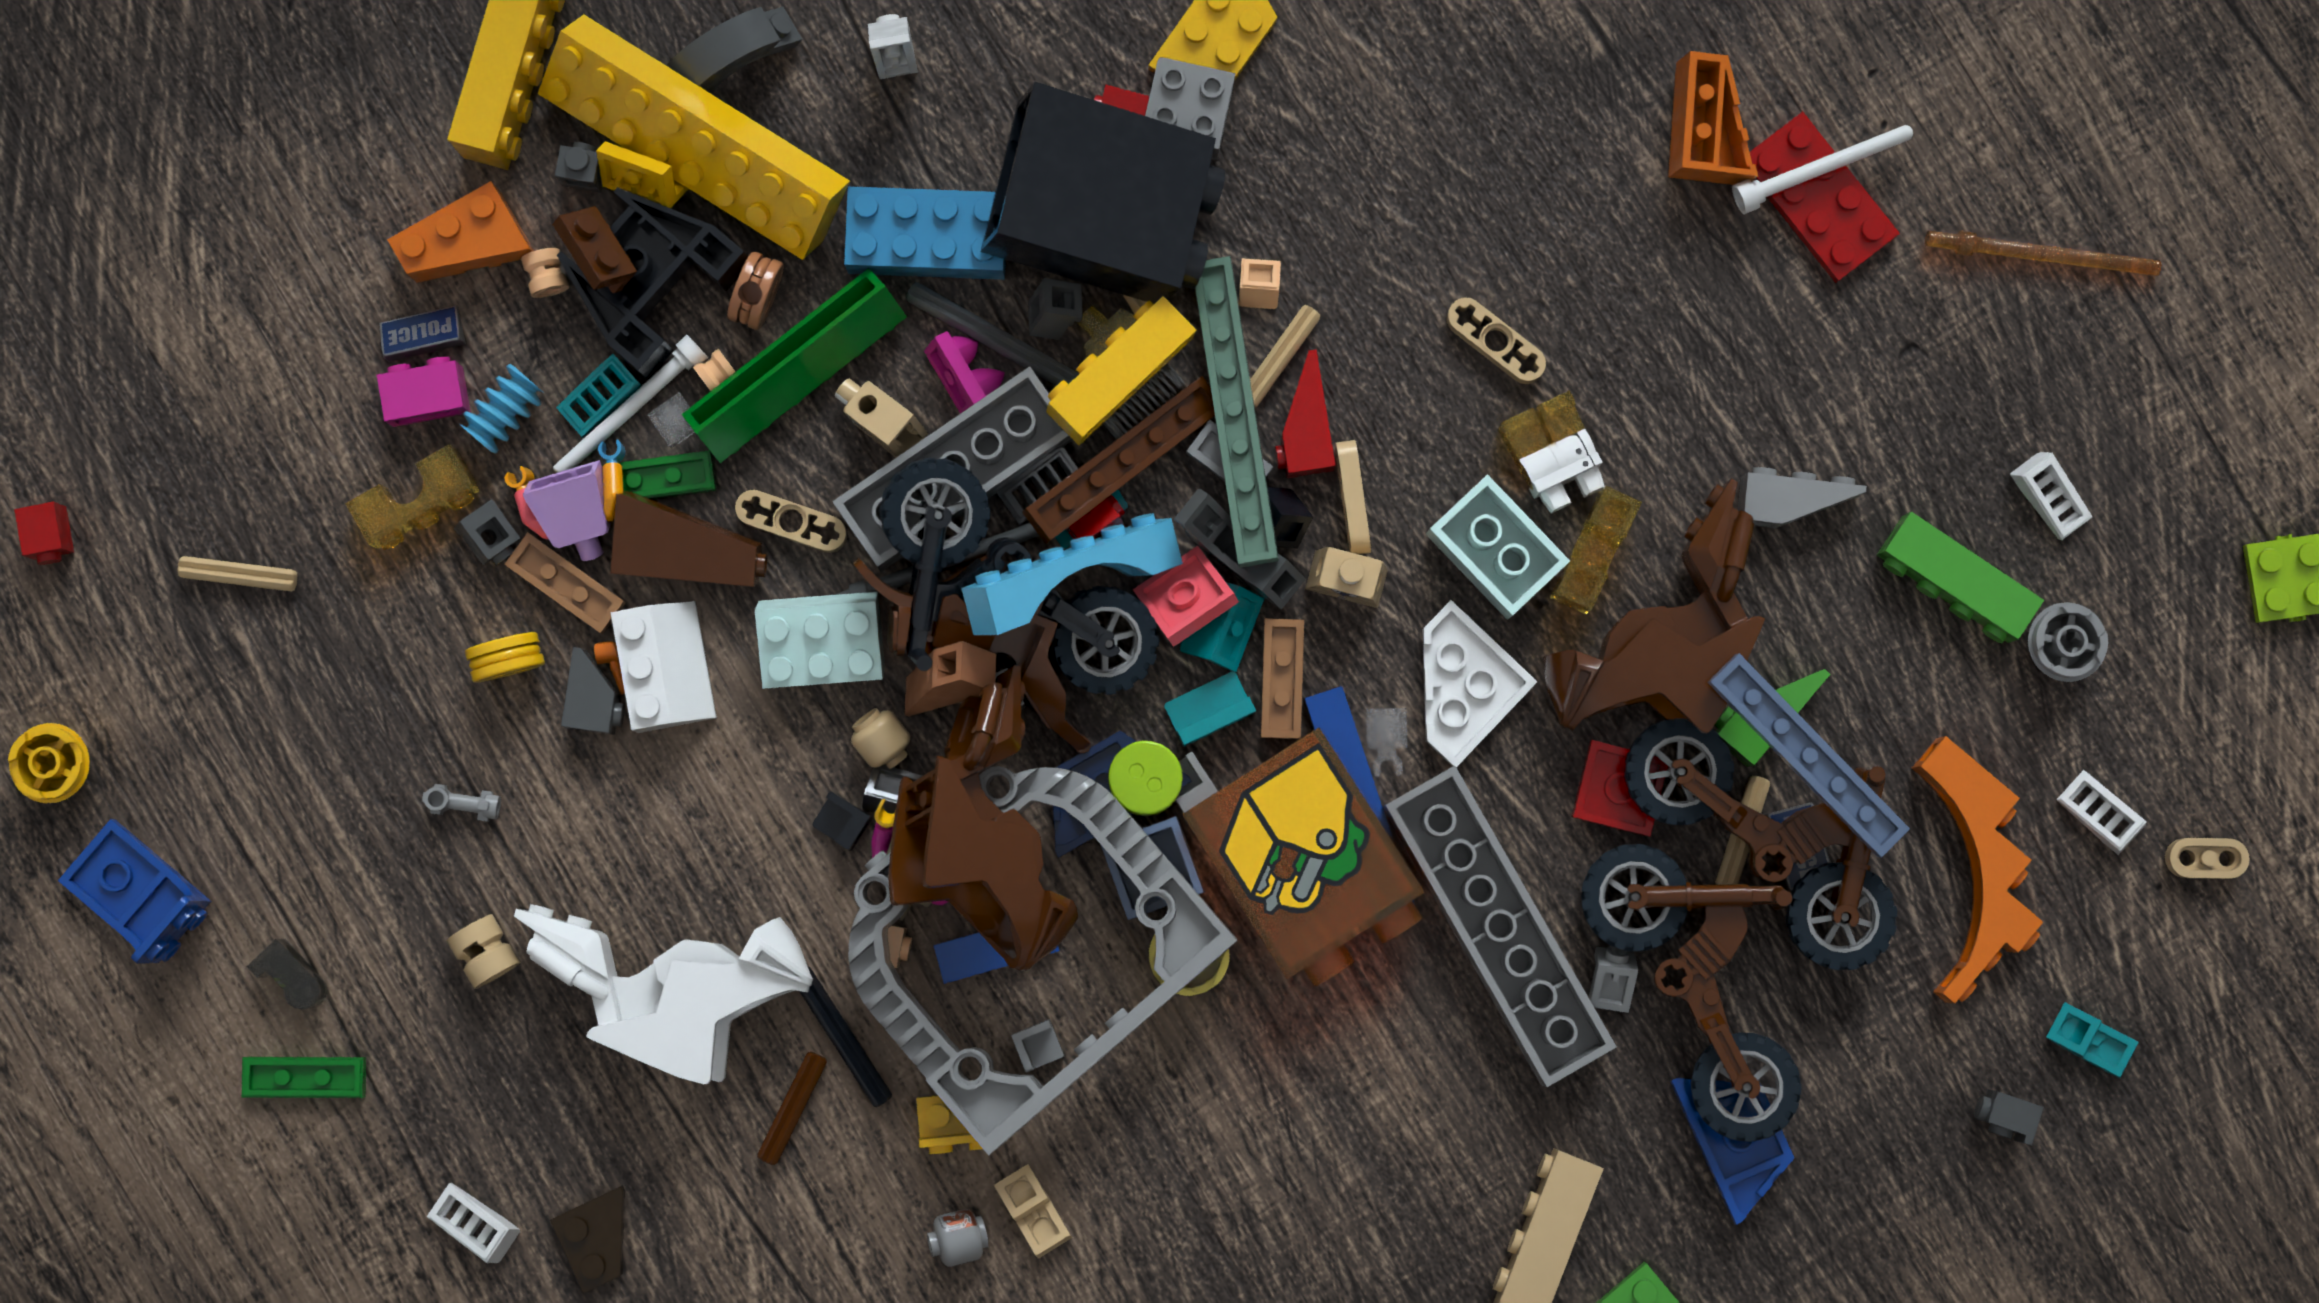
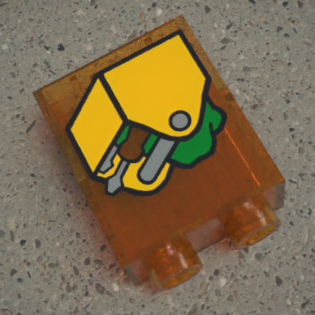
M1322 727L1315 729L1182 814L1286 979L1304 970L1313 986L1316 987L1355 962L1344 943L1372 927L1381 943L1384 944L1423 919L1412 900L1425 893V888Z

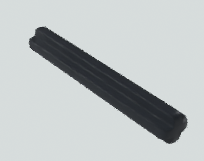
M808 966L813 981L808 992L799 991L871 1104L874 1107L881 1106L891 1099L892 1093L811 967Z

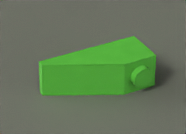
M1823 669L1775 690L1799 713L1830 676V673ZM1729 706L1724 709L1714 725L1717 727L1716 732L1720 735L1719 737L1723 742L1727 744L1731 754L1746 767L1754 766L1770 747Z

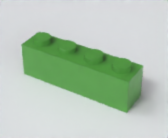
M1909 512L1900 518L1877 553V556L1885 560L1883 566L1887 570L1900 577L1907 575L1918 583L1916 588L1932 599L1940 597L1951 605L1949 610L1965 621L1973 619L1984 627L1982 632L1998 643H2003L2004 641L2010 643L2019 640L2044 602L2042 598L1913 512Z

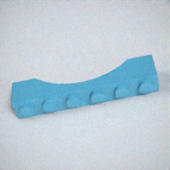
M1154 513L1140 515L1131 519V526L1124 527L1123 524L1102 529V536L1094 539V536L1074 539L1070 541L1071 548L1063 550L1062 547L1044 550L1039 553V560L1032 562L1031 559H1022L1009 563L1007 565L1009 571L1000 574L999 570L975 576L977 583L961 588L973 635H999L1030 623L1038 606L1048 593L1067 576L1085 567L1101 565L1113 568L1127 576H1149L1183 564L1172 518L1155 519Z

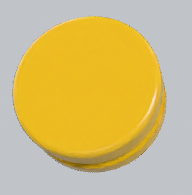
M527 632L512 635L466 649V660L470 661L469 667L473 670L470 672L472 681L477 683L494 680L543 666L545 660L543 654L540 653L539 645H537L540 643L538 634L536 632Z

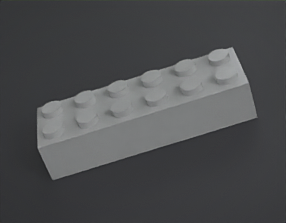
M1030 366L832 501L881 572L903 558L891 545L883 531L880 506H882L883 492L890 484V479L897 472L906 468V465L925 458L953 461L977 477L983 489H985L988 498H990L1061 445L1064 447L1073 441L1046 413L1048 403L1051 401L1047 397L1049 393ZM931 483L925 485L932 501L937 500L944 484ZM950 487L943 503L944 506L963 502L959 494L952 487ZM919 488L911 495L907 504L919 506L921 501H925ZM964 509L951 512V521L953 523L964 516ZM905 511L906 522L910 529L920 521L921 516L916 512Z

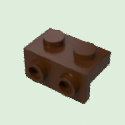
M596 206L559 215L552 224L593 290L609 287L612 293L620 292L637 272Z

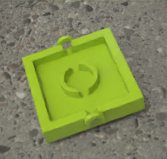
M2292 534L2276 536L2273 541L2243 546L2256 623L2289 619V622L2306 620V616L2319 614V534L2293 538Z

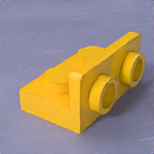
M606 141L596 150L603 187L614 191L618 187L668 208H672L688 190L687 187L674 180L672 166Z
M938 1095L916 1098L920 1135L919 1148L928 1147L929 1154L953 1152V1145L969 1143V1150L983 1149Z

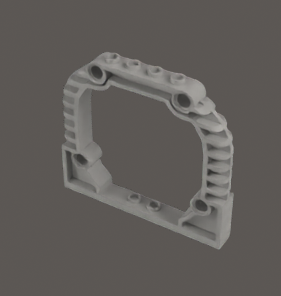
M996 766L985 770L979 777L982 790L1003 813L1014 808L1020 814L1034 802H1041L1065 809L1084 824L1140 891L1141 895L1137 898L1135 905L1136 916L1146 927L1155 930L1156 957L1154 970L1164 983L1129 1013L1124 1008L1115 1013L1105 1022L1109 1030L1098 1040L1091 1034L1074 1049L1078 1057L1045 1086H1042L1034 1075H1017L994 1070L991 1056L981 1048L972 1047L960 1050L903 984L890 960L888 928L901 918L908 909L909 904L898 906L891 904L888 880L890 853L887 855L884 851H881L865 865L868 872L859 879L854 889L855 901L860 909L855 916L851 928L848 958L852 980L861 1000L926 1077L925 1081L988 1155L996 1151L1238 941L1119 801L1098 782L1067 769L1042 767L1014 773L1007 768ZM997 776H1004L1010 784L1009 792L1003 798L996 799L990 793V782ZM874 882H881L885 886L887 893L885 900L878 905L870 902L867 896L868 888ZM1159 896L1167 903V914L1160 920H1153L1146 913V903L1152 897ZM974 1057L981 1063L982 1072L977 1079L972 1080L964 1076L961 1066L965 1058Z

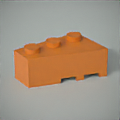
M1690 51L1676 62L1669 178L1734 185L1747 179L1752 181L1758 177L1756 164H1752L1747 141H1749L1747 128H1743L1738 108L1740 100L1728 55Z
M492 181L387 239L406 274L416 283L462 274L465 271L483 267L502 266L503 263L521 260L522 256L534 251L502 193Z

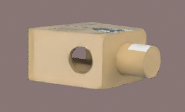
M850 378L846 379L835 393V397L846 405L843 412L848 418L895 458L928 435L914 414L870 381L865 382L860 387Z
M1325 547L1315 551L1305 589L1378 608L1388 569L1381 560L1332 547Z

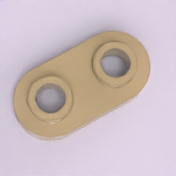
M2181 838L2168 846L2165 853V862L2168 869L2174 875L2181 878L2229 879L2239 877L2246 871L2249 865V853L2247 848L2235 839ZM2183 851L2190 855V862L2186 866L2179 859ZM2223 851L2230 858L2226 866H2223L2219 861V856Z

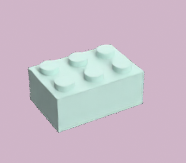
M1488 474L1426 533L1432 542L1507 620L1570 562Z
M878 592L758 601L755 608L762 689L883 679L885 663Z

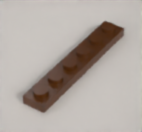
M1201 376L1022 511L1023 515L1046 544L1213 418L1215 412L1210 385Z

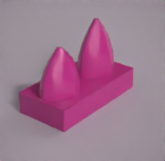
M946 331L934 337L924 350V353L961 414L999 388L1005 373L990 368L970 370L968 365L977 353L978 341L962 336L951 337L949 332Z

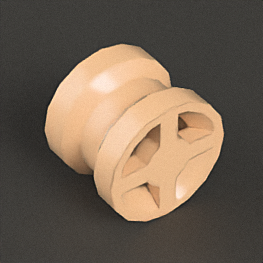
M719 349L712 353L711 359L706 363H698L693 367L710 391L736 372Z

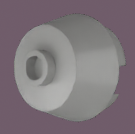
M2064 602L2049 606L2035 618L2028 635V647L2032 660L2044 674L2055 680L2073 682L2087 678L2100 667L2108 649V634L2101 620L2090 609L2080 604Z

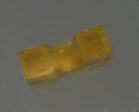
M449 444L415 463L423 479V488L420 495L414 501L399 504L388 488L378 484L345 503L368 545L376 549L380 547L383 550L390 549L400 544L405 539L403 534L415 527L418 530L428 528L439 520L438 514L449 508H452V510L461 509L474 500L472 495L479 492L480 488L455 447Z
M1606 485L1599 491L1568 557L1570 562L1563 568L1550 596L1551 599L1585 615L1593 609L1609 575L1607 571L1621 542L1626 538L1641 506V501Z

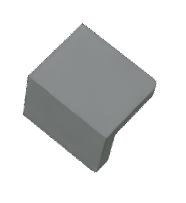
M1192 751L1179 761L1182 772L1188 775L1192 781L1181 788L1175 800L1184 815L1218 793Z
M1050 1019L1011 1035L1026 1073L1065 1056Z

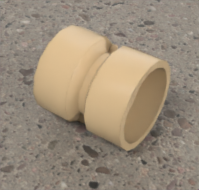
M493 914L469 924L446 940L457 960H465L467 963L463 971L474 989L494 981L521 963L511 945L501 942L500 939L504 933Z

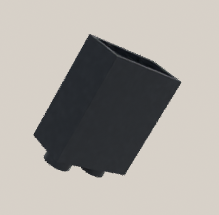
M1034 82L1016 105L980 252L1142 301L1150 300L1153 304L1162 296L1168 300L1181 289V286L1194 289L1202 276L1208 253L1207 243L1193 239L1198 214L1202 212L1211 215L1215 211L1225 181V170L1210 165L1216 138Z

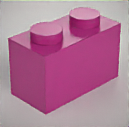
M436 357L428 359L426 361L427 366L411 368V364H398L388 367V373L376 375L384 421L392 427L462 415L465 411L471 413L463 367L455 360L451 361L450 357Z

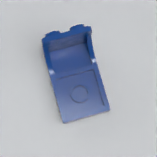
M110 819L58 879L64 887L113 927L134 947L136 951L132 954L131 959L137 964L159 963L161 960L163 962L168 961L180 948L181 943L178 940L188 929L190 931L196 929L206 918L208 913L205 909L212 902L116 819Z

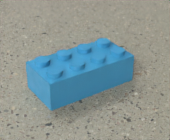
M848 186L844 265L848 274H861L869 268L875 275L1005 280L1006 259L980 252L995 192Z

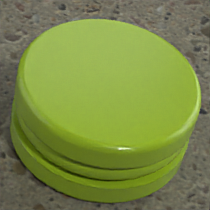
M1138 741L1121 749L1114 757L1108 774L1111 794L1126 811L1140 816L1156 815L1168 809L1177 799L1183 781L1182 768L1177 757L1167 747L1153 741Z

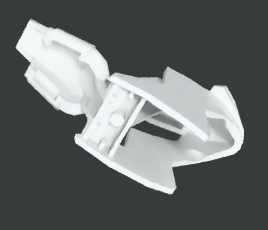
M530 904L529 910L516 909L514 917L535 931L526 951L530 955V959L567 985H574L592 996L598 1026L592 1027L587 1032V1038L671 1075L701 1084H709L711 1080L723 1082L726 1078L730 1027L734 1019L767 1001L795 990L808 992L813 981L800 945L781 917L756 928L740 956L722 944L683 940L654 959V963L640 973L631 977H618L609 939L605 933L590 928L592 921L573 915L568 916L567 922L552 918L554 910Z

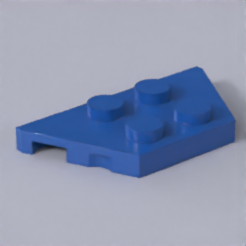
M1673 1079L1670 1083L1734 1225L1743 1222L1747 1217L1746 1215L1760 1198L1766 1194L1773 1185V1182L1793 1161L1794 1155L1782 1129L1769 1138L1752 1142L1733 1140L1720 1135L1707 1125L1699 1115L1693 1102L1691 1079ZM1718 1080L1715 1082L1716 1092L1732 1088L1731 1082ZM1759 1092L1756 1099L1763 1111H1765L1770 1106L1766 1094ZM1734 1093L1718 1098V1100L1727 1111L1732 1113L1739 1094ZM1745 1097L1738 1116L1752 1117L1758 1115L1750 1099Z

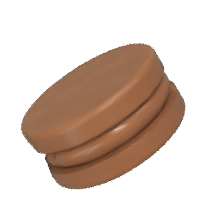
M755 251L750 253L742 267L730 299L727 318L735 323L740 321L744 325L748 324V328L759 330L762 327L781 282L784 269L783 262L776 259L771 261L768 257L763 258V254Z

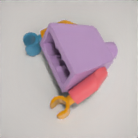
M616 440L617 451L611 456L606 454L607 447L604 441L598 445V452L606 461V464L603 466L600 460L538 479H535L530 469L520 466L522 480L517 483L513 473L507 472L504 479L508 486L516 489L514 498L522 523L541 538L550 540L555 548L575 544L581 561H589L601 556L604 552L598 536L608 533L611 523L615 518L616 494L624 492L622 465L619 464L625 457L626 450L623 444Z

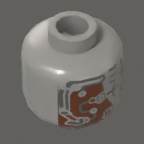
M969 1209L937 1216L933 1222V1232L927 1233V1242L931 1256H939L942 1263L947 1267L977 1261L983 1254V1248L988 1247V1237L984 1221L981 1216L975 1217L974 1213Z

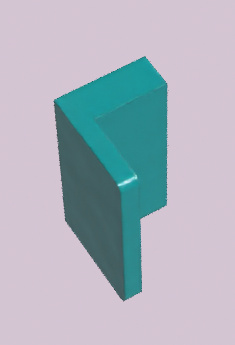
M1227 583L1239 603L1183 640L1180 651L1208 660L1224 669L1237 672L1264 598L1241 586Z
M1234 671L1166 702L1164 705L1183 747L1256 712L1250 697H1247Z

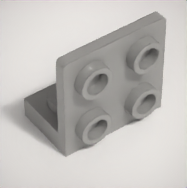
M1160 57L1157 61L1145 116L1216 138L1212 159L1218 160L1236 73Z

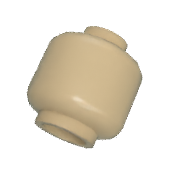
M874 708L853 724L852 729L855 732L851 737V743L870 767L877 768L886 764L891 769L907 757L908 754L904 749L910 742V734L892 711H879L877 708Z

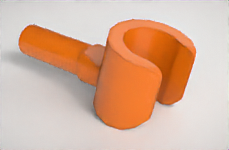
M607 641L595 644L594 654L596 663H610V669L621 695L625 694L616 643Z

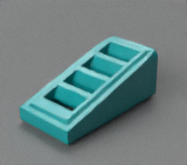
M612 354L556 408L578 434L584 438L642 385L621 361ZM612 372L624 383L619 390L608 378ZM601 382L613 395L608 400L596 388ZM588 393L601 405L597 411L583 398ZM576 403L590 417L585 423L571 408Z

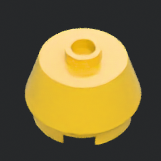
M56 723L40 724L24 732L14 742L8 756L10 775L17 789L24 796L40 803H57L68 799L82 787L89 772V753L82 738L69 727Z

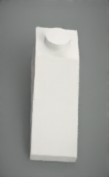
M889 14L878 17L876 23L868 24L869 44L879 79L918 73L907 17L899 18V15Z

